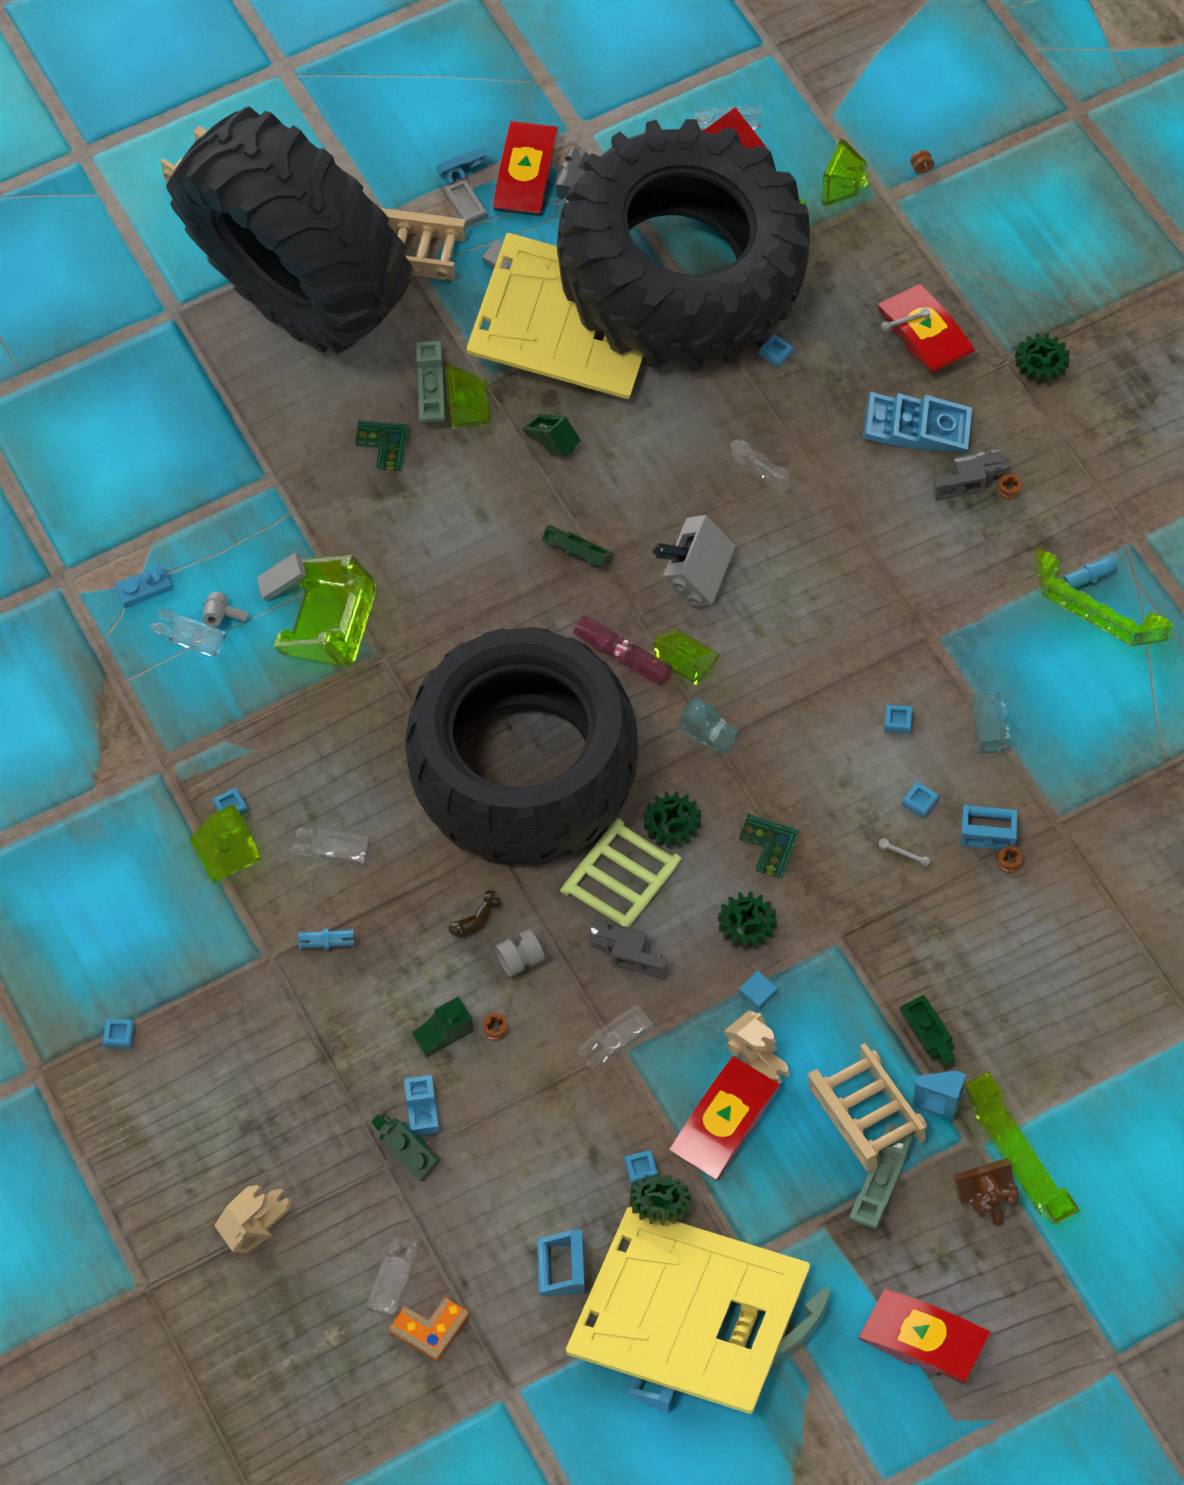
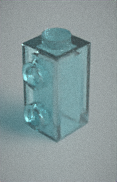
M983 692L973 695L971 710L979 754L1005 752L1007 742L1011 741L1010 726H1005L1004 718H1007L1006 703H1001L1000 693Z

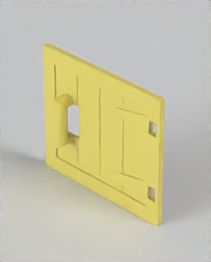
M507 233L471 333L466 353L629 399L641 365L643 353L631 350L621 355L611 350L605 335L603 341L593 339L596 331H589L581 324L575 302L568 301L563 292L557 246ZM504 259L512 262L509 270L501 269ZM483 320L491 322L488 331L480 329Z
M628 1207L566 1347V1354L744 1413L752 1414L809 1273L810 1264L677 1221L676 1224H672L669 1220L665 1221L664 1226H661L659 1221L649 1224V1218L640 1220V1213L633 1214L632 1208ZM623 1238L631 1241L626 1253L617 1251ZM731 1301L741 1304V1313L730 1340L726 1342L716 1339ZM759 1310L764 1311L766 1314L752 1348H745L759 1315ZM590 1313L598 1316L594 1328L585 1326Z

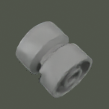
M530 929L516 935L515 941L508 939L494 946L497 957L509 977L524 971L525 965L532 967L545 960L543 950Z

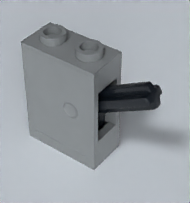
M707 515L686 518L676 545L657 543L652 553L656 555L657 559L669 560L663 577L671 584L673 589L677 590L686 599L688 604L698 607L713 604L736 545Z

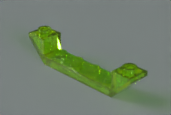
M1040 548L1036 551L1034 567L1043 597L1131 647L1168 641L1171 637L1173 623L1165 616L1157 615L1151 611L1139 626L1133 619L1123 617L1110 606L1100 604L1087 593L1077 591L1062 579H1056L1059 574L1061 560L1053 553L1045 552Z
M988 1071L967 1082L965 1089L977 1120L1002 1159L1008 1158L1010 1161L1013 1176L1036 1211L1054 1225L1079 1213L1080 1209L1065 1187L1058 1189L1003 1105L1004 1093L991 1073Z

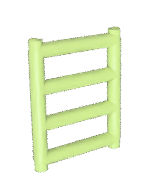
M617 818L574 870L560 891L566 896L569 893L614 922L630 927L672 874L682 858L677 854H673V856L625 827V823L620 818ZM618 834L665 865L655 875L610 847L609 844ZM603 854L649 883V885L639 895L593 866V864ZM584 875H589L632 902L633 906L626 915H623L579 887L577 884Z

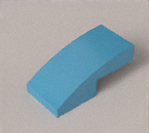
M432 1075L404 1079L410 1128L418 1136L439 1133Z

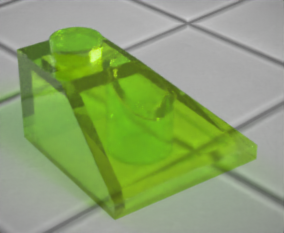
M840 139L823 174V206H829L857 196L861 187H866L869 179V173L866 172L867 162L844 139Z
M235 804L211 814L189 839L212 883L261 860L249 830Z

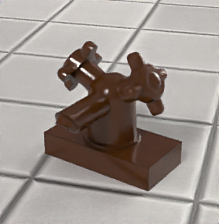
M1008 1158L954 1174L957 1196L960 1202H968L972 1205L981 1218L985 1216L986 1211L991 1212L994 1225L1001 1226L1003 1224L1002 1201H1008L1012 1207L1018 1206L1020 1193L1018 1186L1014 1184L1012 1166Z

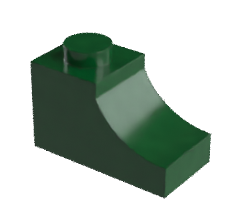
M539 413L522 428L527 437L543 445L550 455L567 456L581 442L567 417Z
M459 996L434 1009V1014L423 1025L412 1031L413 1038L426 1058L474 1032L472 1017Z

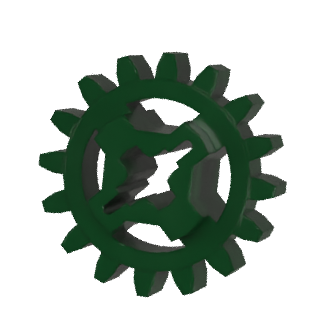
M1036 333L1035 339L1027 336L1026 343L1020 342L1019 349H1016L1015 366L1020 367L1019 374L1026 373V380L1028 381L1032 377L1036 378V384H1039L1041 379L1046 384H1049L1050 378L1058 381L1059 374L1065 375L1066 368H1069L1070 351L1065 350L1066 343L1058 344L1059 337L1057 336L1049 339V333H1046L1044 338H1041L1039 333Z
M666 791L662 799L657 795L654 796L655 804L647 803L648 811L643 813L645 820L644 830H648L649 839L656 836L657 845L664 841L666 842V848H669L671 843H675L677 848H680L681 841L684 840L685 843L689 844L690 835L693 837L698 836L697 828H701V810L697 809L696 801L689 803V795L686 794L683 798H680L679 791H676L674 796H670ZM685 812L688 813L690 821H688V817L684 815ZM655 818L657 819V822L660 823V827L656 825L654 821Z
M739 892L738 899L735 900L730 896L728 897L729 905H721L722 913H718V922H720L719 932H724L723 939L725 941L732 939V947L740 943L742 944V949L746 950L747 945L751 944L755 950L757 949L758 942L766 945L767 937L773 938L774 929L777 928L776 910H771V901L763 903V895L760 894L756 899L753 898V892H749L748 897H744ZM760 912L764 915L766 922L763 921V917L759 916ZM729 919L732 920V924L736 926L735 930L730 925Z
M656 1173L655 1178L645 1175V1181L637 1179L636 1186H631L629 1206H632V1213H640V1220L649 1218V1224L659 1221L661 1226H664L665 1221L668 1220L672 1224H676V1217L683 1220L685 1213L690 1212L691 1193L688 1192V1185L681 1186V1179L672 1181L671 1175L661 1178V1175Z

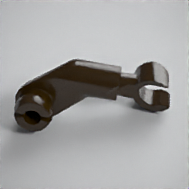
M492 890L485 892L484 903L482 906H479L474 916L451 922L449 925L451 935L462 938L483 929L491 914V908L501 905L500 898L493 897L496 892Z

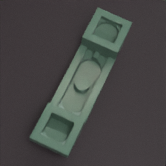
M441 341L416 342L419 421H445Z
M888 1123L883 1136L899 1126ZM915 1132L878 1151L877 1168L869 1171L861 1193L858 1194L849 1220L876 1230L895 1188Z
M827 1287L823 1288L805 1304L804 1315L807 1318L782 1339L772 1366L782 1362L799 1350L818 1328L829 1302L830 1290Z

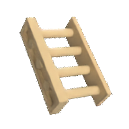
M381 208L389 218L388 225L395 233H398L397 235L404 245L408 234L421 236L417 256H406L413 267L411 275L455 281V263L450 262L455 241L465 242L467 235L465 219ZM432 237L445 239L440 260L426 258Z
M864 1043L860 1045L861 1060L831 1077H822L818 1069L808 1073V1088L868 1173L877 1168L878 1151L913 1132H915L914 1135L920 1143L924 1142L927 1125L920 1113L915 1114L885 1072L875 1050L870 1051ZM867 1069L876 1080L844 1099L842 1097L837 1098L833 1092L834 1087ZM882 1090L891 1101L859 1120L856 1118L852 1119L848 1114L849 1108ZM897 1111L906 1122L904 1125L874 1141H867L863 1135L864 1129Z

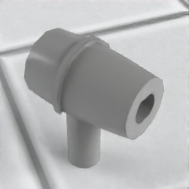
M215 591L210 593L204 602L203 622L209 627H217L224 616L245 622L248 612L227 606L228 599L225 594Z

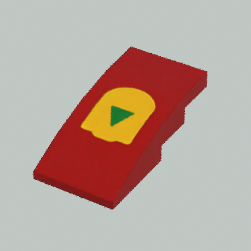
M510 121L493 202L494 210L541 216L549 174H551L558 127Z
M920 284L878 304L879 313L890 322L920 313V310L923 308L930 310L929 318H918L893 326L892 329L894 333L905 341L907 351L931 372L975 352L968 338L948 312Z
M732 1056L707 1090L669 1150L719 1180L731 1158L736 1156L748 1134L752 1133L781 1084L737 1057Z
M884 1289L858 1339L908 1365L914 1363L936 1375L940 1372L965 1385L990 1337L991 1331L936 1306Z

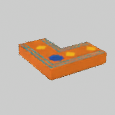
M447 1298L443 1299L429 1320L404 1306L390 1326L389 1333L438 1362L469 1317V1312Z

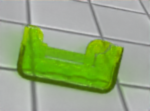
M353 555L302 559L306 577L297 583L305 594L293 632L289 629L280 630L275 638L273 647L284 656L335 666H350L356 658L376 592L375 581Z

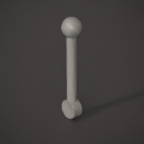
M923 308L920 310V313L890 323L883 322L881 329L888 331L890 327L918 318H929L930 310Z
M885 838L879 840L878 846L881 850H892L920 862L923 867H928L931 864L929 857H920L891 845Z

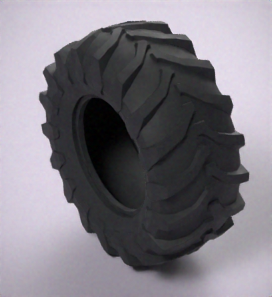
M248 106L219 121L191 146L166 184L167 191L173 198L170 203L173 211L186 225L184 230L188 236L208 256L207 261L234 285V290L239 295L256 305L265 318L272 323L276 321L299 342L305 339L319 352L324 353L330 349L337 355L373 331L402 298L410 283L409 278L413 272V267L404 255L406 246L388 225L389 218L384 211L362 191L363 186L356 178L343 171L335 163L333 155L327 150L317 148L309 142L303 132L294 125L291 128L284 126L271 112L264 111L259 115Z
M686 119L680 129L662 130L657 120L646 122L645 133L627 138L619 131L612 136V147L603 155L590 154L583 164L585 173L569 189L566 200L569 202L565 203L562 208L558 228L557 255L563 292L568 301L575 302L581 324L587 330H603L611 350L621 355L631 350L643 353L649 367L661 368L668 360L685 361L690 372L701 371L705 360L723 357L729 365L738 361L741 349L752 343L762 347L771 338L769 330L777 324L778 320H784L793 308L791 302L796 301L802 288L809 258L810 225L807 207L799 201L796 180L789 172L776 171L771 151L763 146L747 149L742 146L737 130L727 127L716 134L701 131L697 119ZM675 215L692 218L707 224L720 233L731 246L737 260L730 266L709 274L689 275L674 272L657 265L647 258L636 246L629 231L639 223L654 217Z

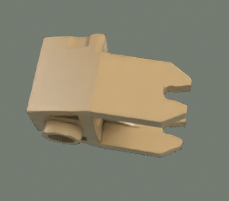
M747 1011L724 1030L728 1040L726 1045L733 1055L739 1056L745 1063L779 1084L782 1082L778 1076L779 1074L787 1077L790 1075L787 1063L773 1054L777 1050L775 1035L767 1027L761 1013L756 1014L753 1011Z
M260 1185L248 1186L227 1205L214 1226L232 1252L248 1253L272 1236L268 1229L289 1210L292 1201L290 1198H285L280 1202V1198L285 1193L284 1189L272 1190L268 1194L256 1197L262 1187Z

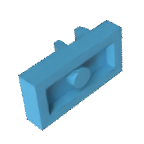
M484 146L440 163L436 167L439 175L447 173L446 182L451 185L454 183L451 177L452 173L458 174L460 180H463L465 173L461 168L468 165L469 169L483 164L482 159L487 156Z
M162 565L114 583L124 608L173 590Z

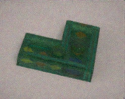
M359 420L355 444L360 447L379 448L377 469L402 471L409 425Z
M748 814L739 840L763 848L756 871L782 879L798 838L799 829Z

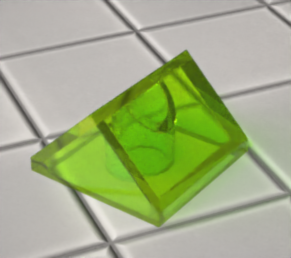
M451 364L446 365L452 428L483 425L491 422L486 380Z
M678 629L658 635L654 639V660L698 685L720 656L719 653Z

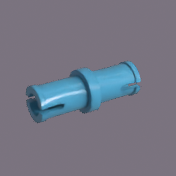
M1109 556L1092 565L1090 563L1085 564L1083 569L1063 576V580L1067 589L1072 591L1089 582L1093 584L1097 582L1098 578L1116 572L1117 565L1113 557Z
M324 928L323 931L298 932L299 950L306 948L330 950L329 947L354 946L353 929L329 931L328 928Z

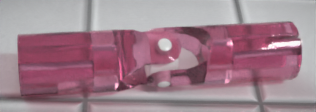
M583 615L577 622L573 631L575 636L617 661L623 662L624 665L659 686H662L668 680L672 672V666L641 647L635 646L629 640L587 615ZM613 641H615V642H617V643H619V644H618L616 647H614V646H613Z

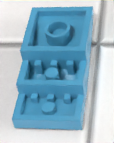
M870 392L867 397L862 438L911 449L967 452L972 408L929 395H924L921 400L900 393L895 398Z

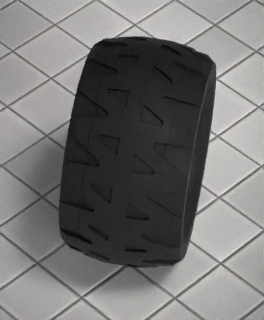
M501 628L485 632L482 636L466 643H460L445 654L444 659L435 669L427 673L410 710L405 735V750L410 781L418 801L430 820L439 827L441 832L460 849L471 850L480 855L483 860L502 865L505 863H516L534 866L547 864L551 860L567 854L570 856L589 846L602 830L606 831L611 826L630 793L636 775L638 734L635 714L620 680L606 661H602L587 645L575 638H566L543 628ZM514 707H537L557 713L571 722L579 730L586 742L580 756L567 771L551 781L530 787H507L489 782L469 769L459 756V752L465 738L479 722L496 712Z

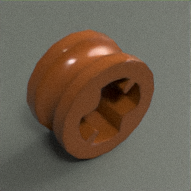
M927 150L918 151L910 158L915 173L923 174L934 167V160L931 158V153Z
M1014 474L1003 475L998 483V493L1004 499L1013 500L1020 495L1021 480ZM1007 484L1013 485L1012 490L1007 489Z
M1015 846L1003 847L998 854V867L1005 873L1017 872L1022 864L1023 855L1021 851ZM1010 855V858L1012 856L1015 857L1014 863L1010 864V861L1006 863L1005 857Z
M491 1013L485 1017L483 1030L486 1038L492 1041H500L505 1038L508 1033L506 1018L502 1014ZM497 1022L499 1031L493 1032L492 1023Z

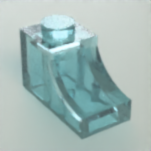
M693 696L680 715L681 732L723 755H726L739 736V730L728 724L718 714L716 707Z

